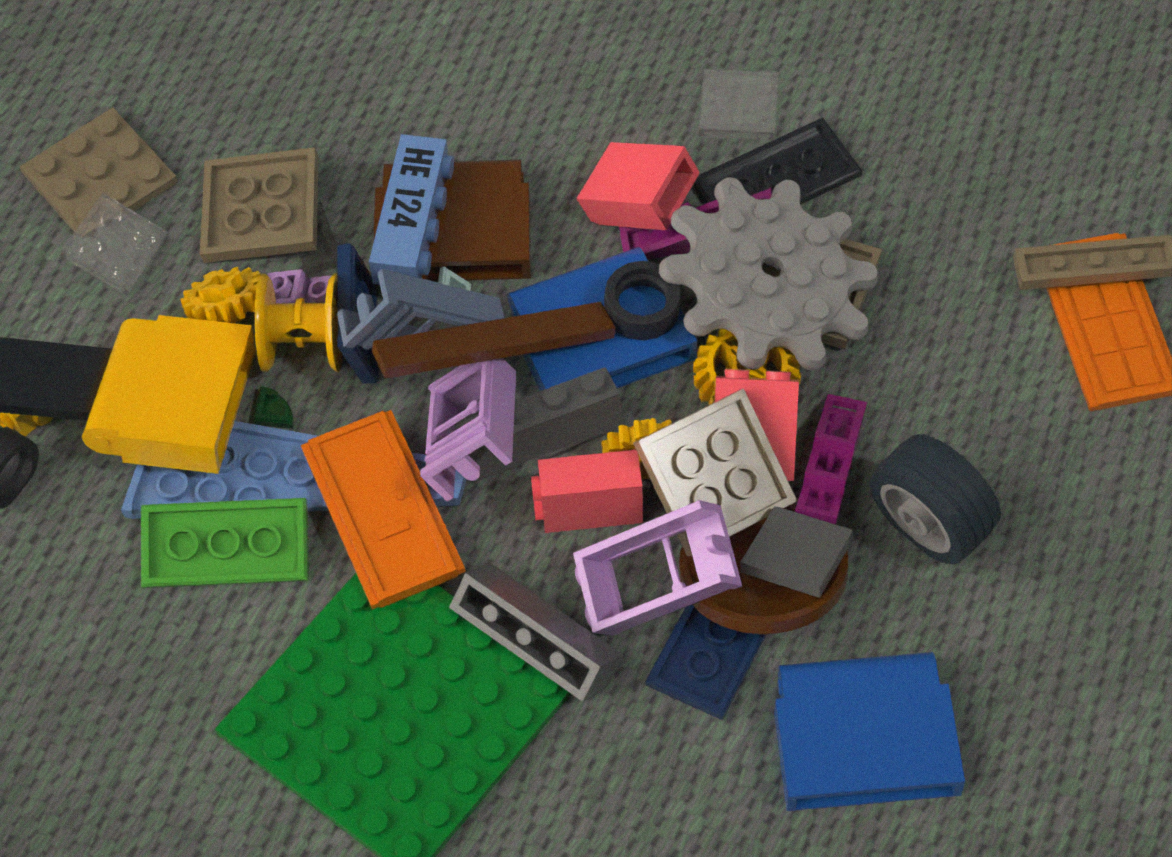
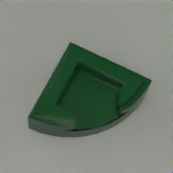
M260 386L253 423L267 427L293 429L294 417L289 404L275 390Z

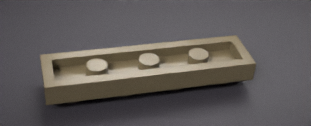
M1172 235L1015 248L1013 259L1020 290L1172 277Z

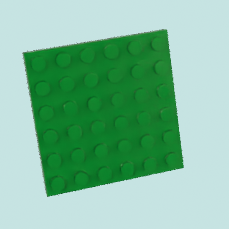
M355 573L215 728V732L378 857H436L570 697L571 693L450 609L449 606L454 596L440 586H434L385 607L372 609Z

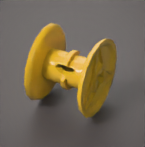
M262 273L260 275L255 299V341L260 370L263 373L268 372L274 364L277 343H296L298 348H304L306 343H326L329 365L334 371L340 372L343 354L338 348L337 273H334L328 281L325 303H305L304 298H297L295 303H276L272 280L266 274ZM295 329H304L312 335L308 337H293L290 333Z

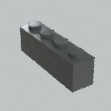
M606 367L515 400L512 462L505 466L483 445L468 454L480 466V476L474 481H480L619 429V425L626 426L620 393ZM479 414L460 420L454 424L455 429H459L478 417Z
M492 563L466 572L449 606L454 612L582 702L602 692L608 686L623 657L622 653Z

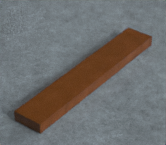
M595 302L374 340L372 352L384 378L387 379L614 338L616 327L602 303Z

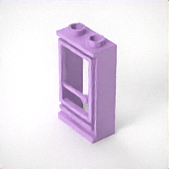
M503 358L460 365L428 385L431 395L425 450L427 455L425 457L426 466L421 469L420 476L447 502L454 498L456 470L467 480L473 481L479 478L480 466L468 455L476 449L485 445L505 466L512 462L516 371ZM479 410L478 417L459 429H455L454 424Z
M701 500L573 553L576 563L575 576L582 588L586 604L585 617L592 628V632L597 634L617 635L622 631L708 597L742 586L721 505ZM684 531L687 533L699 582L687 587L680 581L669 539ZM662 541L673 580V592L624 611L611 561Z

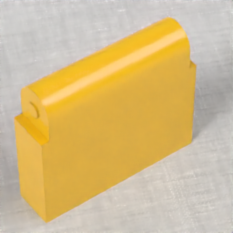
M158 315L157 321L136 318L125 320L120 326L82 434V440L85 445L98 453L121 456L123 463L219 474L256 352L252 325Z

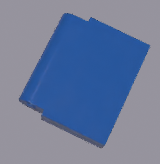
M636 247L507 294L511 313L514 317L601 302L604 306L607 280L614 271L630 262L648 260L642 249ZM641 285L630 287L623 291L619 296V304L631 314L645 316L662 310L665 307L666 299L655 288ZM680 308L676 323L667 333L658 338L637 340L627 338L615 331L614 338L533 352L523 354L539 391L604 367L608 370L615 386L620 388L695 360L697 358V339L685 328L683 321L685 316Z
M933 652L778 665V692L781 698L775 699L774 717L787 811L961 796L965 777L949 684H940Z

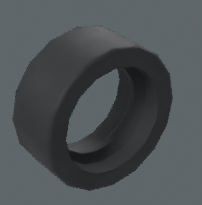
M630 262L616 269L607 280L604 295V308L616 327L615 331L627 338L637 340L654 339L667 333L676 323L679 314L681 299L679 284H670L664 281L659 274V264L654 262ZM648 286L660 291L665 296L666 304L662 310L655 314L641 316L631 314L623 309L619 304V296L630 287Z
M9 427L0 428V508L9 506L32 479L39 459L37 444Z

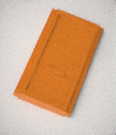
M1113 233L1054 245L1127 239L1125 233ZM1143 279L1046 288L1089 411L1172 396V356Z
M392 410L373 414L309 439L307 443L301 445L303 454L372 609L385 607L454 579L459 574L466 572L465 566L424 479L420 476V470Z

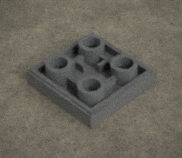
M774 506L740 562L741 573L820 598L853 541V530Z

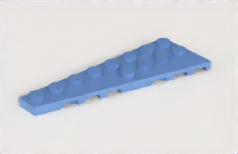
M234 421L219 474L137 464L121 508L123 516L131 519L141 518V505L289 498H306L308 501V512L329 511L301 449L302 444L307 443L309 439L317 437V435ZM411 452L421 472V469L426 466V455ZM456 470L454 498L448 502L426 481L425 483L436 506L460 505L467 479Z

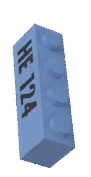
M401 134L369 259L373 284L380 285L377 273L381 269L418 278L429 274L432 255L428 250L430 242L436 243L439 233V220L436 219L438 210L443 211L445 208L447 189L444 187L445 179L452 178L454 170V156L448 155L446 139Z

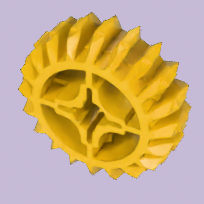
M720 329L718 336L709 334L706 339V345H700L697 351V358L693 362V372L695 373L694 386L696 389H699L701 402L709 401L708 405L715 402L717 376L715 369L720 362L726 366V369L749 370V377L766 378L767 364L772 361L778 371L791 372L790 379L798 380L799 384L801 382L800 364L797 362L795 355L784 347H773L770 349L764 365L758 369H748L742 366L737 359L738 341L735 335L726 329Z

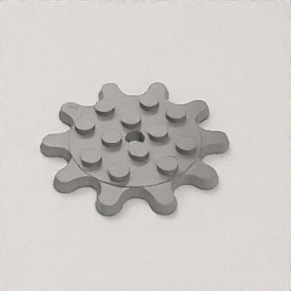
M732 177L723 179L715 187L714 194L719 204V211L717 213H704L686 205L673 212L671 224L678 233L688 239L690 252L682 255H670L663 259L659 265V274L664 281L670 284L686 285L695 292L697 304L685 314L683 320L685 328L691 334L704 336L715 329L730 331L738 341L737 359L742 366L748 369H758L763 366L768 351L773 347H784L795 355L800 366L810 371L821 369L826 362V352L821 341L823 334L837 332L851 340H860L866 336L869 329L868 319L851 304L848 296L853 291H865L874 288L878 281V271L874 264L851 259L842 251L840 243L847 239L852 231V222L846 213L835 212L824 218H815L809 215L800 205L801 192L799 185L792 180H784L774 187L770 199L759 200L750 196L744 190L740 181ZM763 263L773 266L777 270L781 269L780 276L772 277L769 274H765L762 270Z

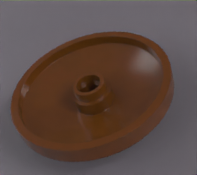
M793 503L784 509L795 512L797 504ZM768 517L729 536L742 586L726 590L692 605L711 621L740 632L776 634L799 629L827 614L843 595L848 580V551L843 556L820 598L741 573L740 562ZM682 546L679 557L680 581L687 587L699 582L693 556H687Z

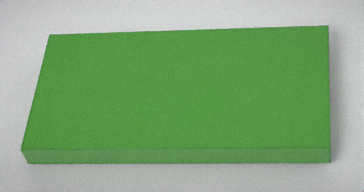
M306 498L141 505L142 588L308 581V501Z

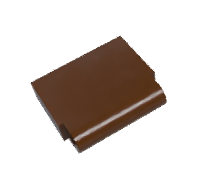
M522 160L454 161L452 178L445 179L444 187L447 189L445 208L443 211L438 210L436 219L439 220L438 238L436 243L430 242L428 250L432 255L430 272L428 275H422V279L438 282L439 271L442 267L448 268L466 281L531 279L529 182L524 183ZM394 163L384 164L383 187H375L374 239Z

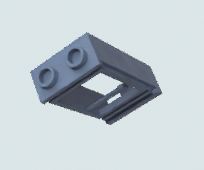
M381 269L377 273L383 301L376 308L374 307L372 296L361 293L357 299L358 313L344 309L337 313L343 346L352 349L359 345L367 350L372 348L374 340L433 331L429 330V328L437 321L462 326L504 318L500 298L386 269ZM415 316L428 319L421 327L408 325Z

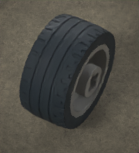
M915 434L901 443L877 467L869 479L872 497L889 523L929 557L945 564H957L970 555L993 531L1001 518V508L999 507L1000 504L997 501V497L980 472L951 446L929 435Z

